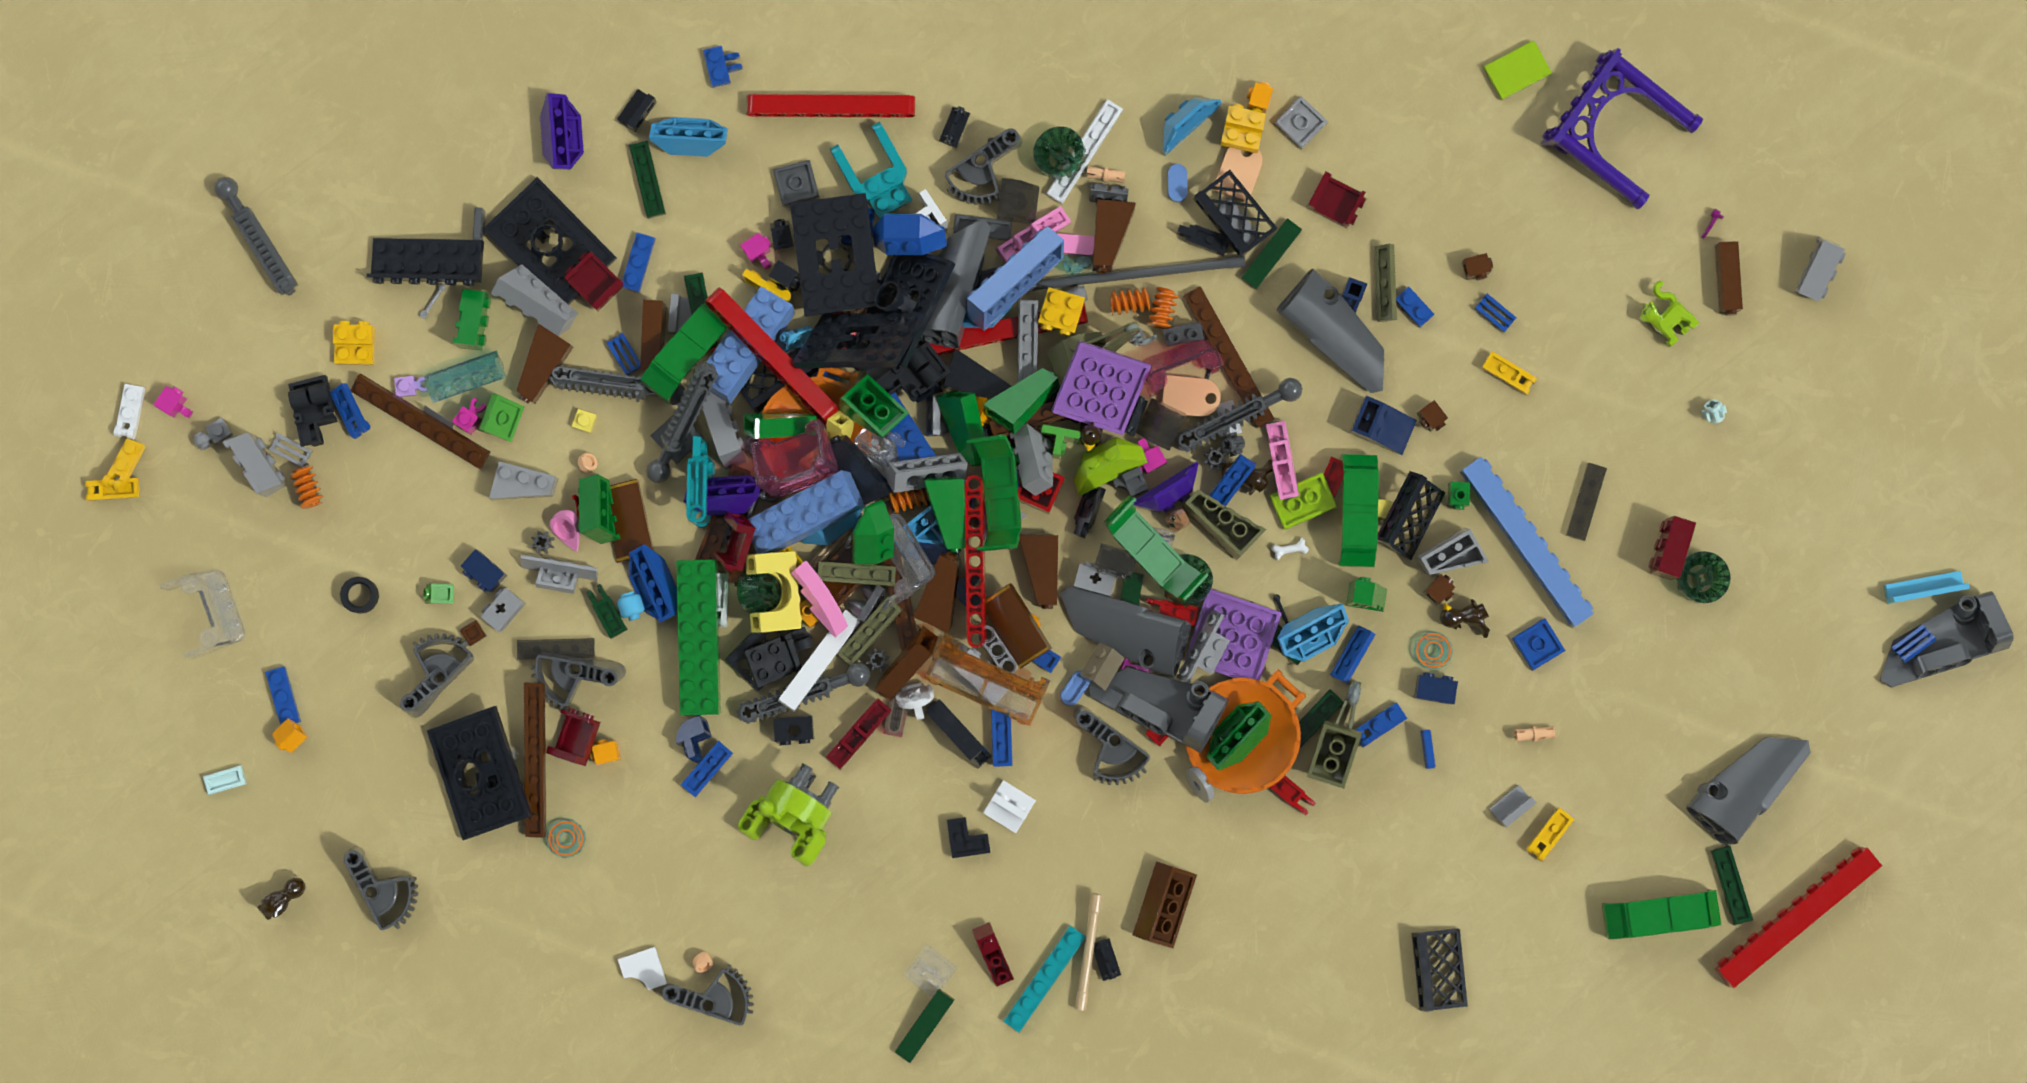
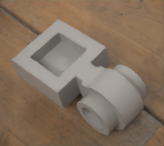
M221 417L205 427L208 434H204L202 431L194 435L193 442L197 448L205 450L211 446V440L218 444L233 435V433Z

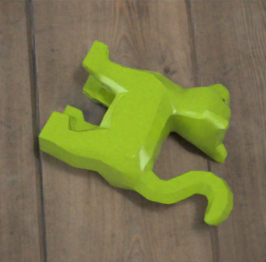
M1661 280L1654 284L1653 293L1659 299H1668L1670 305L1659 315L1652 301L1649 302V305L1645 303V308L1642 310L1639 318L1642 322L1651 323L1655 331L1667 339L1666 345L1671 347L1679 341L1673 331L1674 326L1678 325L1680 327L1679 332L1685 335L1689 331V327L1694 329L1700 323L1692 313L1685 309L1672 292H1662L1660 290L1664 284Z

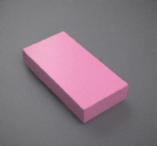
M1057 233L1064 239L1063 254L1093 256V236Z

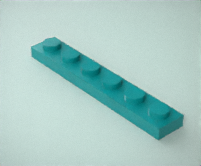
M1071 925L1069 926L1003 1022L1020 1033L1086 938L1085 935Z

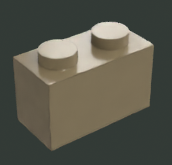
M1099 642L1080 676L1091 685L1106 691L1125 658L1112 647Z

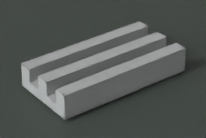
M277 433L276 439L273 440V444L269 448L270 451L301 467L306 465L313 452ZM282 439L307 452L306 455L280 443V440ZM279 446L289 451L290 453L302 458L303 461L300 462L282 453L281 451L277 450L276 447Z

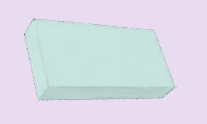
M242 766L203 776L208 795L247 784Z

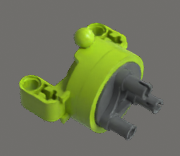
M804 763L801 764L798 772L789 782L776 779L765 798L759 796L758 799L760 800H754L739 821L738 829L751 840H756L762 835L769 822L773 823L788 834L797 837L796 842L791 848V856L803 866H810L825 845V835L827 833L823 831V828L832 815L828 808L839 786L829 781L821 796L815 795L808 789L816 776L811 773L813 769Z

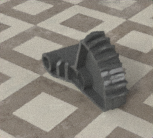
M1009 128L947 170L945 178L950 184L947 191L951 192L955 189L953 196L956 197L960 193L959 200L961 201L966 196V203L968 204L971 202V198L974 205H977L978 199H980L981 205H985V199L988 200L989 204H992L991 198L993 197L998 202L1000 190L993 164L1021 146L1022 138L1015 129ZM1011 136L1014 137V139H1015L1014 142H1011V141H1010L1009 138H1010ZM980 155L985 156V163L977 165L976 158ZM958 170L960 175L972 184L985 185L993 182L995 192L982 196L967 194L959 190L952 183L949 175Z
M443 633L441 639L438 634H435L434 639L428 635V641L425 642L423 638H420L421 644L413 643L415 646L413 651L426 673V678L410 694L403 696L400 701L401 708L409 716L418 718L423 715L441 692L473 662L474 656L466 648L468 645L466 640L461 643L462 639L457 637L454 641V635L452 634L447 639V635ZM447 644L456 646L469 655L460 663L456 658L447 654H435L423 660L420 652L434 645ZM440 674H444V680L440 683H437L436 677Z
M548 652L538 654L535 665L530 667V670L535 671L531 677L537 678L534 682L545 683V697H548L547 703L554 701L553 707L560 705V710H564L572 702L582 680L613 686L626 674L624 665L618 662L589 660ZM542 658L551 659V673L555 682L561 688L570 692L567 700L559 697L547 685L542 672ZM572 664L579 666V672L573 671Z
M1080 706L1075 709L1074 718L1077 724L1102 742L1093 767L1094 781L1100 776V783L1102 784L1105 782V778L1108 779V785L1112 784V779H1115L1116 785H1119V779H1122L1123 784H1126L1127 777L1133 782L1134 778L1132 775L1135 774L1140 778L1141 776L1138 771L1147 772L1144 766L1149 761L1150 755L1087 707ZM1081 715H1084V716L1086 715L1087 718H1086V719H1081L1080 716H1081ZM1118 735L1120 738L1119 742L1111 744L1109 742L1111 736ZM1138 750L1146 755L1143 761L1129 772L1119 775H1108L1098 772L1101 761L1117 765L1130 760Z
M352 847L345 854L344 862L378 928L386 930L394 925L395 928L399 929L400 924L398 921L405 924L406 920L403 916L411 917L407 910H415V907L410 904L417 903V900L412 898V896H418L419 894L418 892H413V889L418 888V884L412 885V882L416 881L417 877L410 878L409 875L379 880L376 878L364 850L360 847ZM357 854L358 859L352 860L351 856ZM406 880L409 888L407 905L403 913L396 920L384 926L379 916L388 912L395 904L398 894L396 882ZM374 887L377 890V895L374 897L369 896L367 888Z
M730 964L727 965L726 969L720 970L703 994L674 984H667L662 989V997L669 1003L739 1026L744 1024L747 1013L753 1014V1010H748V1006H754L753 1002H748V999L753 998V995L746 994L751 988L747 987L744 989L743 986L748 983L747 980L740 982L743 975L740 974L736 977L737 969H734L731 973L729 971L731 969ZM724 972L733 977L742 990L744 1013L741 1022L730 1019L733 1011L732 996L723 984L717 982ZM673 990L674 995L668 996V991ZM706 1000L713 1002V1008L710 1011H705L702 1007L703 1002Z

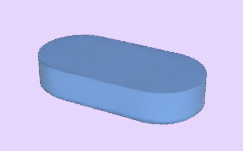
M1181 164L1172 165L1168 171V196L1176 203L1184 201L1187 196V170Z
M1076 671L1060 694L1061 701L1067 706L1075 705L1090 684L1080 676L1082 671Z

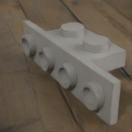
M521 555L520 558L522 568L539 571L536 580L537 588L574 594L578 578L594 581L598 579L597 568L590 565L582 566L572 562H559L551 558H537L533 555Z
M1212 610L1207 616L1203 629L1198 633L1194 646L1189 650L1185 663L1179 669L1178 679L1189 684L1197 667L1213 674L1230 642L1229 639L1216 633L1225 615Z

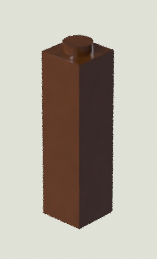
M1719 242L1715 245L1719 313H1725V316H1734L1743 309L1739 242Z

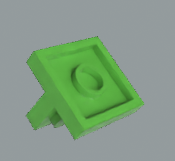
M492 393L478 431L512 442L524 406Z
M1042 425L1041 434L1046 438L1056 439L1052 458L1060 459V455H1065L1067 442L1079 443L1080 431Z

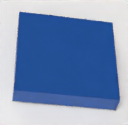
M1546 618L1512 638L1532 671L1566 651Z

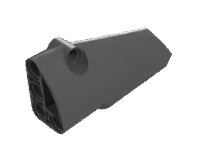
M984 219L947 239V246L942 248L938 257L950 260L956 265L919 341L925 343L928 341L930 344L953 349L959 348L964 333L963 320L967 310V297L971 291L976 290L984 264V251L991 232V227Z
M1312 268L1280 303L1277 312L1370 393L1383 391L1384 348L1340 295L1338 290ZM1327 289H1333L1332 296L1329 298H1325V291Z
M1069 586L1060 593L1077 633L1098 644L1100 642L1112 647L1123 657L1146 669L1173 677L1177 675L1191 631V624L1189 622ZM1150 656H1152V657H1153V662H1152V664H1151V665H1147V663H1146L1147 658L1150 657Z
M1989 591L1974 597L1964 596L1954 606L1894 639L1880 682L1892 688L1955 669L1970 663L1973 659L2009 649L2014 639L2013 632L1995 594ZM1962 606H1968L1970 609H1964ZM1921 625H1924L1936 637V641L1905 663L1893 651L1892 647ZM1928 637L1919 642L1918 645H1920L1922 642L1928 639ZM1911 648L1910 650H1908V651H1907L1906 653H1904L1903 655L1905 656L1907 653H1909L1910 651H1912L1914 648Z
M1129 667L1114 675L1106 691L1089 685L1090 697L1159 735L1166 734L1199 753H1201L1229 700L1209 690L1207 684L1201 681L1188 684ZM1200 691L1203 695H1197L1195 692Z
M1763 738L1708 783L1699 785L1697 789L1698 794L1691 800L1686 810L1718 842L1724 845L1737 844L1756 818L1768 810L1811 753L1809 741L1787 738Z

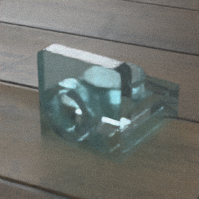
M1067 255L1063 257L1064 262L1062 263L1066 273L1070 272L1072 276L1091 267L1093 264L1090 256L1086 258L1081 256L1074 260L1072 265Z

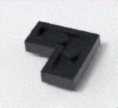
M966 817L947 820L952 858L991 853L988 834L968 835Z

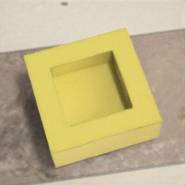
M578 409L572 427L591 433L597 415Z

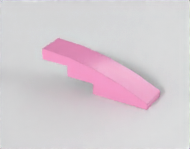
M1060 206L1033 222L1028 228L1014 235L1012 239L998 246L996 252L1006 264L1009 257L1017 254L1026 242H1030L1039 230H1043L1048 226L1057 233L1070 224L1071 220Z
M1286 421L1266 424L1279 498L1281 500L1299 496Z
M804 561L791 574L803 587L800 592L813 605L810 610L834 637H837L848 627L847 622L821 578L809 563Z

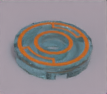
M1439 632L1423 634L1418 638L1414 646L1415 659L1423 668L1429 670H1436L1446 666L1451 660L1453 653L1451 642L1444 634ZM1431 645L1438 648L1436 656H1431L1428 653V648Z
M569 819L559 820L554 823L548 830L546 837L547 845L551 852L562 858L574 857L579 854L586 842V835L582 826ZM564 833L571 835V842L569 844H564L561 841Z

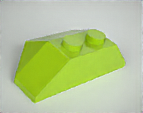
M1115 437L1092 448L1090 451L1082 453L1073 479L1077 492L1081 496L1124 473L1148 463L1142 446Z

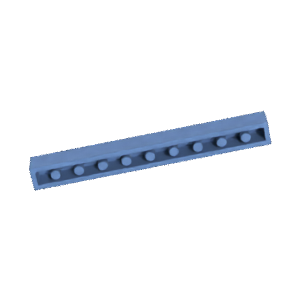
M1482 457L1478 458L1461 470V475L1467 482H1470V487L1571 628L1576 627L1594 614L1591 603L1587 599L1584 600L1582 598L1580 588L1576 584H1572L1568 571L1559 566L1557 556L1553 552H1549L1547 542L1543 537L1539 538L1536 534V527L1531 521L1528 522L1526 520L1524 510L1513 502L1514 497L1509 490L1503 488L1501 478L1497 474L1494 475L1490 470L1492 466L1488 460H1483Z

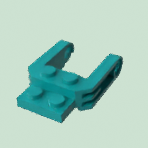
M879 121L871 127L874 129L883 150L890 160L892 168H887L861 184L840 146L837 144L831 147L830 151L854 195L866 193L867 202L872 205L880 219L884 214H890L912 202V198L904 186L907 169Z
M693 436V456L688 458L686 515L696 526L703 528L709 525L712 515H707V481L715 475V463H713L709 456H704L708 455V444H706L702 437ZM702 511L701 517L696 519L697 514Z

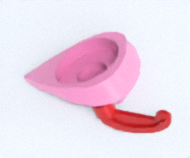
M574 494L572 499L575 500L577 514L570 510L557 512L550 520V528L562 542L577 552L580 536L578 528L579 497Z

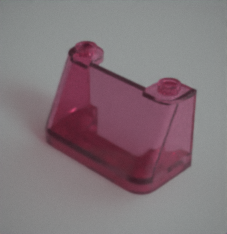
M1204 338V340L1184 343L1145 358L1142 361L1151 365L1144 383L1149 397L1152 398L1159 395V390L1167 384L1165 372L1195 360L1198 363L1199 369L1207 368L1212 374L1221 371L1224 366L1221 355L1211 342Z
M811 420L805 426L806 432L777 443L768 438H761L757 442L751 443L756 485L772 496H782L814 485L839 472L825 425L820 420Z

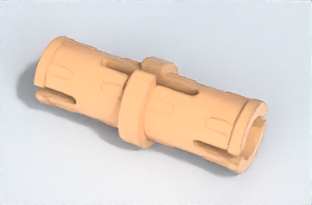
M1088 166L1086 178L1100 179L1103 182L1114 181L1124 183L1126 171L1111 170L1109 167L1104 169Z
M1532 726L1528 729H1515V741L1532 740L1535 742L1539 739H1554V726L1543 728Z

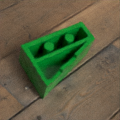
M467 289L462 291L459 306L460 318L459 321H456L455 326L458 328L457 338L453 337L452 341L460 349L482 351L483 346L486 345L487 337L484 335L485 327H488L489 316L486 315L487 308L490 309L491 297H489L486 291Z
M599 474L579 479V533L600 544L620 540L619 533L616 534L614 522H617L616 516H612L611 504L614 503L609 480Z
M1359 577L1349 583L1346 606L1384 612L1387 589L1375 582H1371V578Z

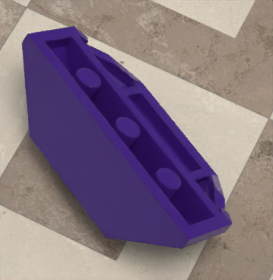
M547 93L540 115L543 156L552 169L570 170L584 153L581 115L568 100L566 94Z
M1197 461L1137 498L1133 503L1134 506L1160 513L1164 511L1166 513L1174 508L1173 504L1177 501L1182 503L1191 497L1189 494L1193 491L1199 465Z
M749 475L713 477L708 479L707 515H725L726 512L746 513L758 499L761 482ZM686 491V494H685V497H684V503H685V504H686V500H687V491Z

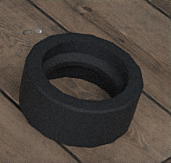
M353 577L347 580L341 587V603L350 612L367 613L374 609L378 603V588L374 582L367 578ZM356 584H363L370 590V600L364 606H354L349 600V590Z

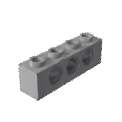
M961 453L891 462L888 467L887 483L893 492H904L925 488L923 479L962 477L966 480L968 463Z

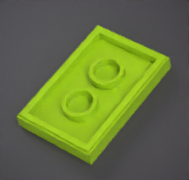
M1534 40L1483 67L1501 101L1552 74Z
M1323 472L1298 482L1299 496L1280 500L1278 491L1269 495L1284 530L1338 508Z

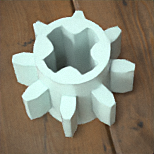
M1718 400L1708 401L1704 405L1705 410H1702L1703 418H1706L1707 422L1714 424L1721 422L1725 418L1724 414L1727 413L1726 406L1722 405V402Z

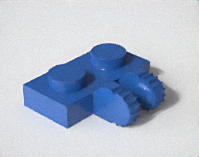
M722 46L703 50L712 88L731 84L729 73L742 70L743 67L742 64H734L727 67L726 62L740 58L739 53H730L724 56Z

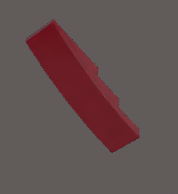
M877 698L826 758L841 770L892 710Z

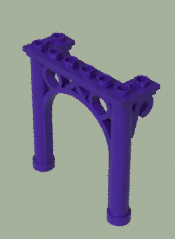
M1616 48L1599 55L1596 60L1595 69L1592 72L1594 76L1590 81L1588 80L1581 88L1583 90L1582 93L1570 103L1572 107L1569 111H1565L1559 119L1561 121L1560 124L1545 131L1542 136L1544 139L1540 144L1543 146L1553 145L1561 153H1569L1629 200L1631 205L1638 210L1646 203L1650 195L1607 162L1596 148L1594 127L1602 108L1612 98L1620 94L1636 93L1652 102L1689 133H1693L1703 122V118L1691 112L1621 56L1622 53H1620L1621 49ZM1611 76L1616 77L1618 80L1616 91H1609L1606 87V82ZM1624 79L1634 87L1624 88ZM1599 87L1601 92L1607 95L1606 97L1602 95L1599 98H1594L1592 96L1595 94ZM1588 105V115L1579 116L1585 106ZM1579 120L1584 121L1587 125V133L1582 136L1575 133V126ZM1587 138L1589 149L1586 148L1583 144H1581L1578 140Z

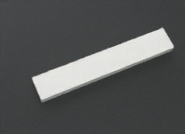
M1108 99L1106 100L1046 195L1063 204L1122 113L1123 108Z
M847 610L842 614L848 627L837 637L828 632L778 699L780 703L793 712L860 624L861 620Z

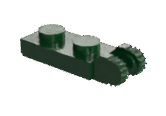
M599 584L597 589L603 597L602 600L597 602L591 590L587 591V595L610 639H613L628 629L610 596L607 595L603 586Z

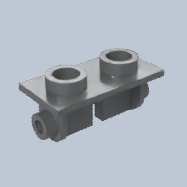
M1091 184L1089 201L1096 203L1098 200L1127 202L1129 189L1125 188V186L1112 185L1111 191H1109L1108 184Z
M1200 322L1163 329L1167 347L1204 340L1203 326Z

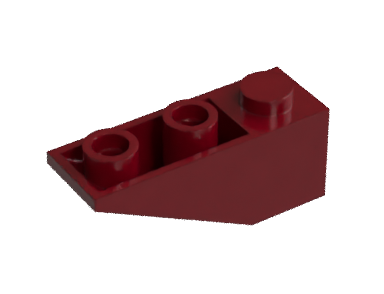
M988 922L972 929L996 987L1014 980L991 923Z

